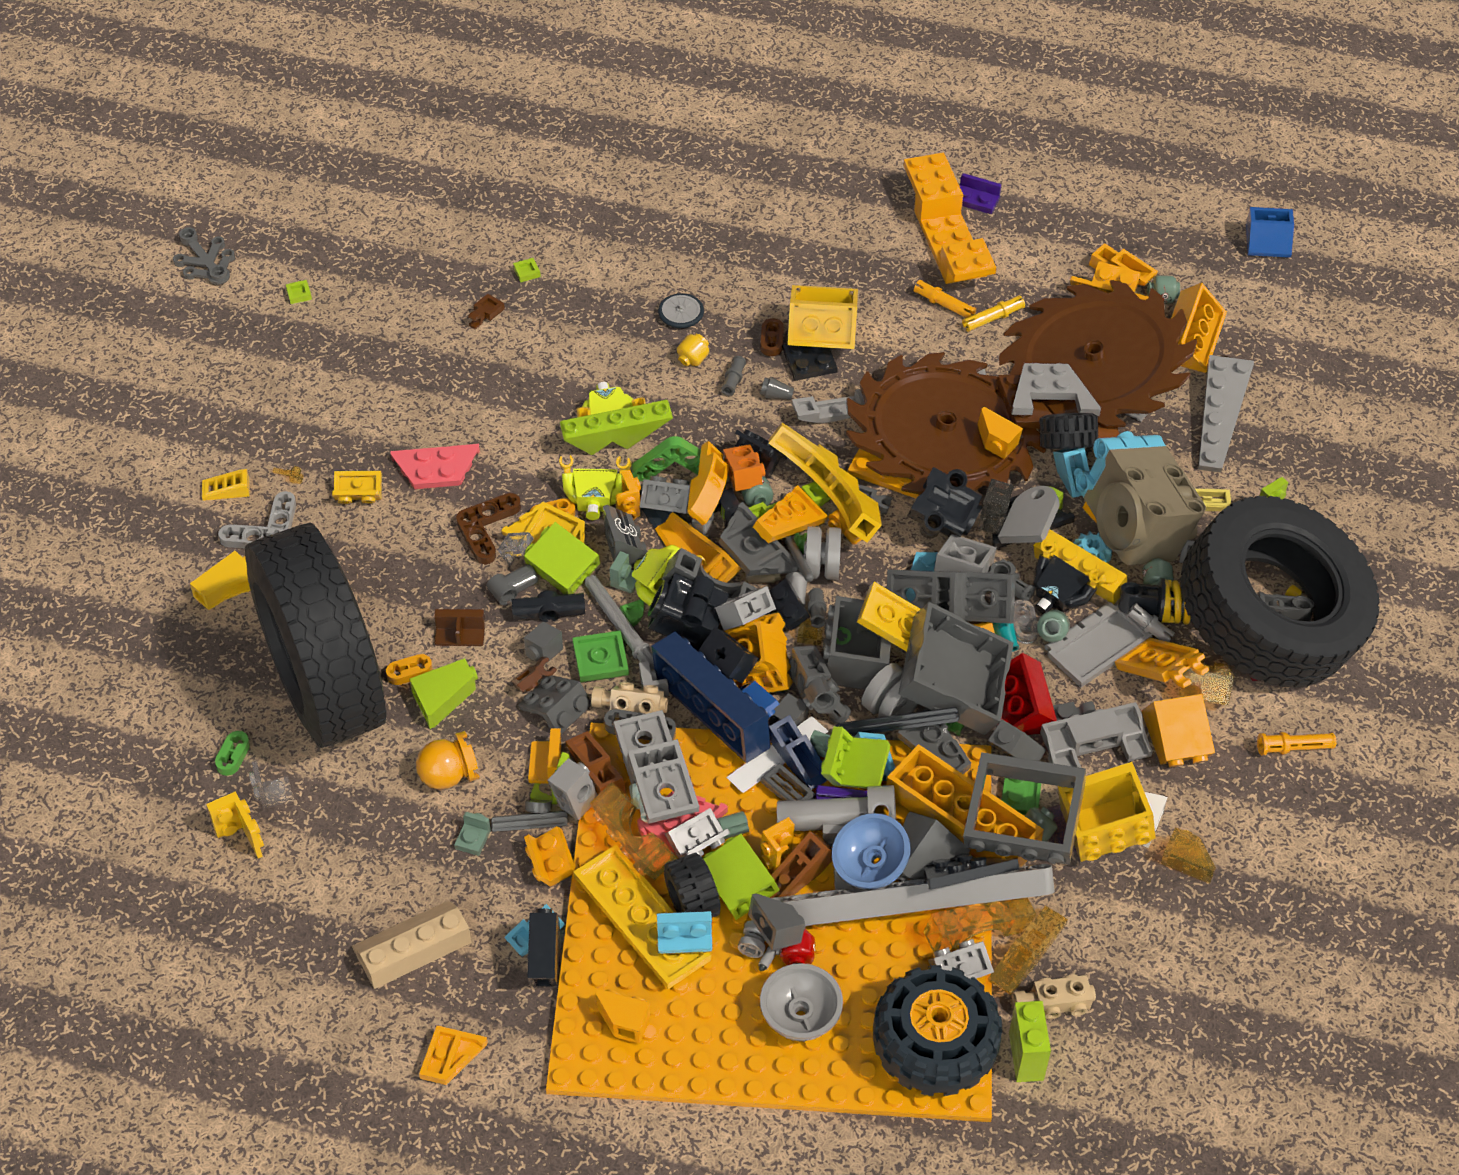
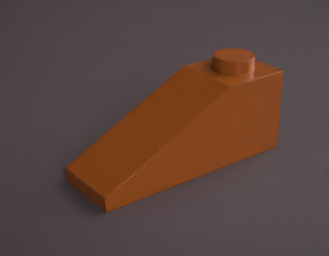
M810 831L772 873L771 876L780 891L770 898L795 895L819 876L832 862V848L821 837Z

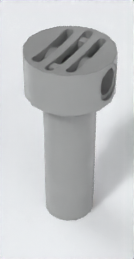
M894 785L868 786L867 797L777 801V823L789 817L795 824L794 832L818 831L823 829V824L845 826L856 817L875 813L878 805H885L889 809V817L896 820Z

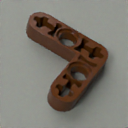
M507 493L458 512L456 516L457 526L478 563L487 565L495 561L496 549L484 526L517 514L521 509V501L518 495ZM485 510L495 511V513L490 516H486L483 514ZM473 534L483 536L479 540H472L470 538ZM482 546H484L485 551L489 553V555H485L481 552Z

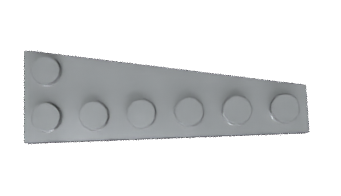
M1214 355L1209 356L1198 470L1221 473L1254 361Z

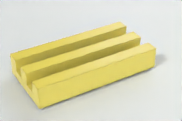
M1195 489L1198 495L1203 497L1201 499L1206 506V511H1222L1231 505L1230 490ZM1212 497H1225V499H1216Z

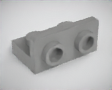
M974 939L959 943L960 949L950 952L949 947L933 952L935 957L928 960L929 965H941V969L952 971L953 967L965 972L964 976L970 979L971 977L977 979L994 973L984 942L975 943Z

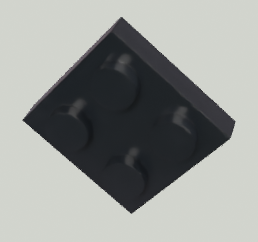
M783 344L782 350L794 381L837 373L838 367L830 348Z

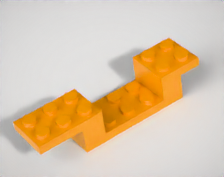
M944 152L904 159L903 166L916 193L914 212L945 283L949 284L996 274V265L984 239L973 240L961 214L963 193Z

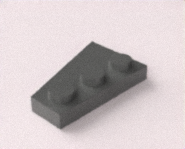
M946 723L898 731L897 738L912 750L919 744L962 774L966 773L971 767V762L957 740L953 739L948 732Z

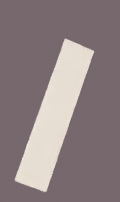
M812 716L797 726L802 736L806 734L809 740L814 730L825 734L828 732ZM771 745L770 749L750 762L745 763L726 778L744 793L761 781V777L777 764L783 765L785 762L774 746Z

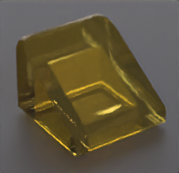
M810 619L805 620L799 625L797 643L821 646L825 625L816 628L811 625Z

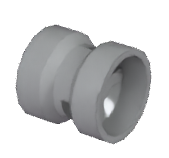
M752 920L747 921L743 929L744 937L739 941L738 950L748 957H762L765 951L764 942L766 940Z

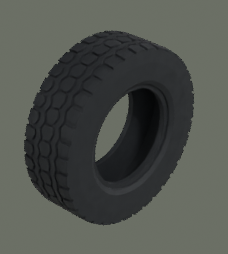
M1255 496L1254 498H1244L1227 506L1211 521L1192 544L1181 569L1180 586L1182 588L1183 602L1186 603L1185 609L1188 616H1191L1192 624L1196 630H1199V635L1205 643L1208 642L1209 647L1217 655L1222 656L1221 659L1230 666H1235L1236 670L1243 674H1249V677L1258 681L1264 680V683L1271 685L1304 687L1317 684L1335 674L1368 641L1376 627L1380 606H1378L1380 599L1379 593H1377L1376 579H1373L1372 569L1367 565L1368 561L1363 553L1359 552V548L1354 541L1350 540L1348 535L1341 528L1336 527V524L1329 518H1324L1323 514L1314 509H1309L1304 504H1297L1295 501L1286 498ZM1245 561L1268 563L1290 575L1302 587L1307 597L1313 600L1314 620L1310 622L1294 620L1268 606L1253 589L1246 573Z

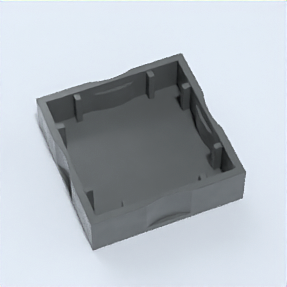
M928 602L913 618L898 694L931 710L957 707L959 711L958 723L986 735L1001 722L1005 698V679L1010 668L1013 642L987 629L974 626L958 615Z

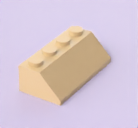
M448 900L352 945V948L373 988L376 989L472 942L469 927L457 906Z

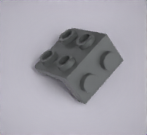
M551 675L543 678L532 692L527 693L518 706L523 711L543 715L549 728H561L562 734L592 705L580 681Z

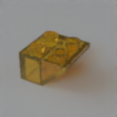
M1201 660L1200 662L1209 668L1207 673L1201 676L1196 674L1191 668L1182 673L1185 678L1190 679L1191 684L1185 688L1179 687V696L1186 697L1202 694L1204 701L1229 705L1234 681V674L1232 669L1228 668L1229 665L1214 662L1212 666L1204 664V660Z

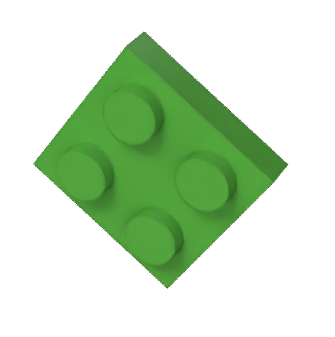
M621 630L572 638L580 682L629 675Z

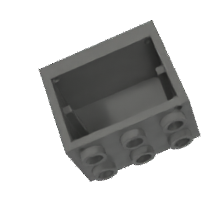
M836 596L834 605H829L828 618L826 619L824 631L826 636L822 653H824L823 660L831 674V678L838 686L866 690L876 674L889 665L891 642L857 623L864 600ZM840 627L847 628L851 633V640L847 644H836V638L839 641H845L844 638L848 637L842 630H837Z

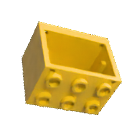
M792 285L788 345L854 349L858 289Z
M1132 762L1086 776L1074 841L1081 862L1086 860L1094 861L1102 855L1111 852L1119 853L1127 847L1137 844L1145 845L1151 840L1156 839L1153 812ZM1057 786L1061 811L1067 824L1074 788Z

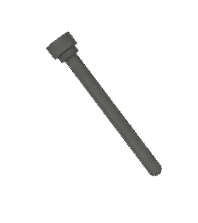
M792 535L782 538L781 540H784L804 579L807 582H811L814 579V575Z

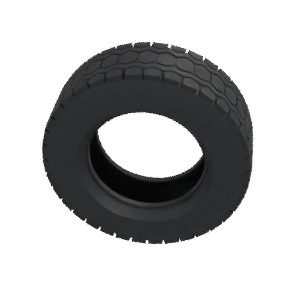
M313 523L301 524L245 545L249 587L263 634L291 704L316 745L320 748L332 746L384 725L387 717L383 685L366 625L348 580L335 554L318 528Z

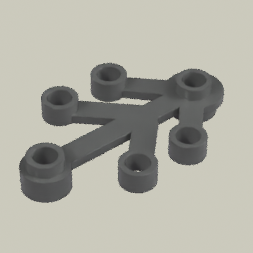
M187 227L179 232L181 243L190 246L198 257L176 254L173 257L174 265L183 267L187 264L207 267L208 269H195L193 266L185 267L183 269L184 278L188 280L195 277L208 278L211 283L216 285L226 283L230 279V273L227 268L229 263L235 259L234 251L232 249L223 250L219 265L214 263L219 250L225 247L224 238L220 236L214 237L211 240L212 245L207 254L197 242V232L194 228Z

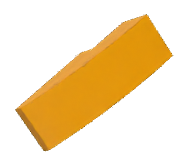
M1105 243L1091 255L1089 266L1096 269L1098 261L1141 272L1138 285L1145 286L1158 273L1157 270L1125 249L1117 252Z

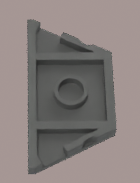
M741 502L734 516L731 517L727 528L721 534L718 543L748 576L797 572L799 568L795 560L778 540L767 543L760 537L759 533L753 528L758 518Z

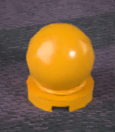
M465 731L456 733L453 742L446 739L433 740L426 744L419 752L416 760L417 773L421 781L428 787L437 790L449 789L457 785L463 776L467 777L469 782L480 779L479 774L473 772V770L478 769L471 744L467 745L466 741L464 742V738H467Z

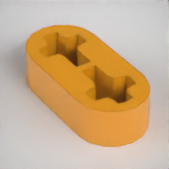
M417 654L394 661L386 668L387 680L393 685L408 683L410 678L433 670L432 661L425 654ZM422 663L425 668L420 669L418 664ZM399 670L401 675L396 676L394 671Z

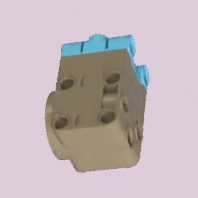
M1126 431L1117 437L1096 439L1093 450L1097 459L1090 471L1078 472L1075 484L1096 518L1098 531L1103 542L1108 548L1116 551L1119 559L1127 565L1146 564L1156 558L1167 562L1175 561L1187 540H1192L1196 537L1197 524L1206 511L1204 502L1186 474L1179 467L1160 435L1134 436L1132 432Z

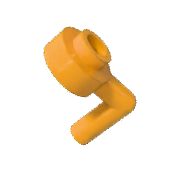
M837 509L828 516L829 527L841 528V534H844L851 544L855 545L862 540L848 531L846 521L840 510Z

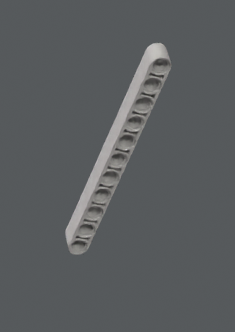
M1034 864L1019 866L1018 870L932 890L928 888L925 878L893 882L877 889L854 887L772 899L793 905L798 914L804 918L805 925L808 926L1043 896L1054 893L1055 889L1052 865Z

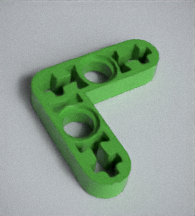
M669 437L632 464V475L634 478L637 477L639 481H643V479L650 480V476H656L674 462L698 475L701 449L681 437ZM687 456H696L695 458H692V459H687V458H686ZM655 458H663V460H660V461H654L653 459H655Z

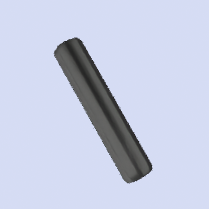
M566 811L493 816L491 818V827L494 832L566 826L568 823Z

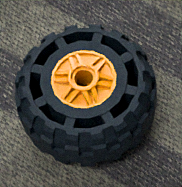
M930 965L926 970H921L918 967L905 972V977H899L887 986L884 995L879 999L873 1023V1042L876 1055H879L882 1067L892 1077L896 1076L899 1079L898 1083L909 1090L916 1088L921 1090V1094L934 1096V1093H943L944 1096L958 1094L962 1088L966 1090L977 1085L980 1079L985 1074H988L994 1065L1002 1035V1020L998 1013V1005L994 997L989 992L984 991L985 986L975 977L970 979L964 976L965 972L954 967L952 971L941 969V965Z

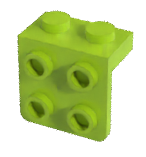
M833 726L832 734L828 738L826 757L821 765V774L834 786L866 789L868 786H881L891 745L887 740L854 738L843 727Z

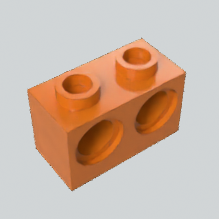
M750 444L723 449L724 462L729 465L728 477L735 491L763 485L762 477H765L764 464L760 463L758 453L753 451Z

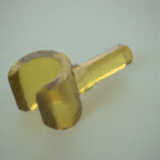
M298 466L292 467L291 470L273 468V473L289 476L291 483H302L304 476L301 474V469Z

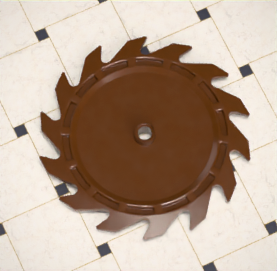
M1110 280V285L1113 289L1110 293L1086 284L1071 285L1066 288L1075 295L1073 298H1044L1030 304V309L1043 313L1015 322L1003 334L1004 336H1020V338L1000 353L999 366L1009 362L1014 363L1009 375L1021 376L1024 363L1069 364L1100 406L1101 411L1098 416V425L1102 427H1125L1126 423L1116 416L1117 414H1149L1165 407V402L1150 398L1180 388L1191 376L1190 372L1179 374L1172 372L1194 355L1197 340L1194 339L1183 345L1178 344L1187 326L1184 311L1180 309L1173 318H1166L1163 296L1153 288H1150L1149 298L1141 300L1126 283ZM1040 399L1052 414L1078 413L1075 400Z
M940 352L925 355L911 367L903 366V355H900L888 362L882 381H875L869 371H866L859 384L865 404L860 405L850 398L846 399L847 414L865 433L847 430L846 435L855 447L881 459L880 461L866 462L868 468L883 476L911 479L912 482L902 486V491L921 495L925 491L923 485L933 467L946 474L953 469H960L967 475V487L977 491L981 486H988L990 488V499H994L1005 492L1011 471H1018L1024 481H1028L1034 466L1027 446H1032L1042 453L1046 452V448L1040 446V433L1036 429H1023L1019 444L1005 459L985 449L977 425L981 409L986 407L1011 421L996 383L998 376L977 373L987 368V363L965 360L943 365L940 361L944 358L945 353ZM950 481L951 485L959 487L955 481Z

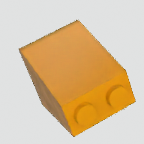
M1202 694L1154 701L1141 711L1160 765L1168 764L1169 768L1184 765L1183 761L1192 760L1193 764L1208 761V757L1215 753Z

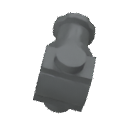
M1002 559L993 563L989 573L1015 574V596L1020 599L1022 604H1026L1034 594L1035 586L1021 581L1020 575L1015 573L1016 568L1011 562Z
M825 676L816 678L804 689L806 696L803 698L806 706L810 710L815 709L818 713H828L830 720L835 725L848 720L851 714L850 708L840 702V696L836 693L840 689L832 678L829 680Z

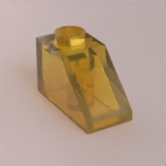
M1175 827L1164 851L1161 864L1210 884L1216 867L1201 838L1190 831Z

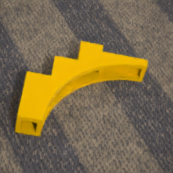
M781 423L768 440L769 444L805 471L835 503L846 521L848 531L868 543L882 526L878 502L859 490L858 479L839 467L838 456L820 444L818 446L784 423Z
M233 551L192 581L190 586L193 597L210 610L229 598L249 592L250 587L245 556L242 557L236 551Z

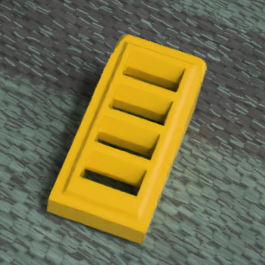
M247 469L202 480L203 501L250 496ZM209 486H213V491L209 492Z

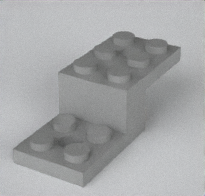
M663 710L614 721L613 727L631 785L634 783L637 785L648 824L699 812V804L678 739L672 740ZM648 736L652 741L649 744H641L638 738ZM670 788L674 794L670 797H664L660 794V790Z

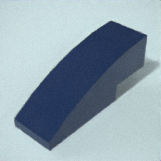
M790 715L769 726L770 742L801 782L813 790L818 785L828 781L821 774L822 760L807 735L802 736Z

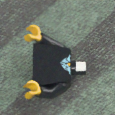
M1044 539L1041 542V549L1044 552L1040 554L1034 571L1033 584L1036 587V596L1041 598L1035 605L1036 609L1044 614L1050 611L1052 607H1055L1064 613L1069 609H1075L1088 604L1097 590V584L1101 585L1106 582V575L1102 574L1096 580V575L1099 573L1098 569L1091 570L1088 577L1057 556L1053 555L1051 558L1050 554L1057 550V543L1054 542L1052 548L1047 550L1046 544L1048 539Z

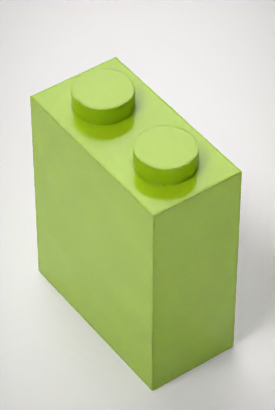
M556 522L551 527L547 526L542 531L540 539L535 544H530L524 553L525 563L527 565L530 564L539 576L564 595L574 594L584 583L585 578L589 577L600 565L599 555Z
M742 834L729 838L722 847L707 853L703 857L713 876L719 897L735 920L749 912L752 894H760L770 898L780 891L775 880Z
M1043 1001L1015 1002L1009 1028V1038L1016 1082L1044 1081L1051 1048Z

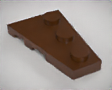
M998 375L996 383L1011 422L1023 429H1040L1039 418L1051 415L1052 413L1040 399H1032L1034 408L1032 415H1012L1011 411L1021 376Z

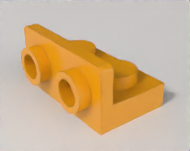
M789 817L762 832L759 859L765 868L772 873L780 866L781 859L788 856L792 851L795 824Z
M556 826L538 838H534L529 834L524 837L527 845L525 851L532 860L534 866L532 872L539 882L542 881L548 886H554L571 876L573 871L576 870L563 830L560 827Z

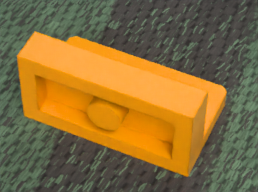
M550 728V741L531 742L529 783L549 784L548 779L555 773L561 757V728Z

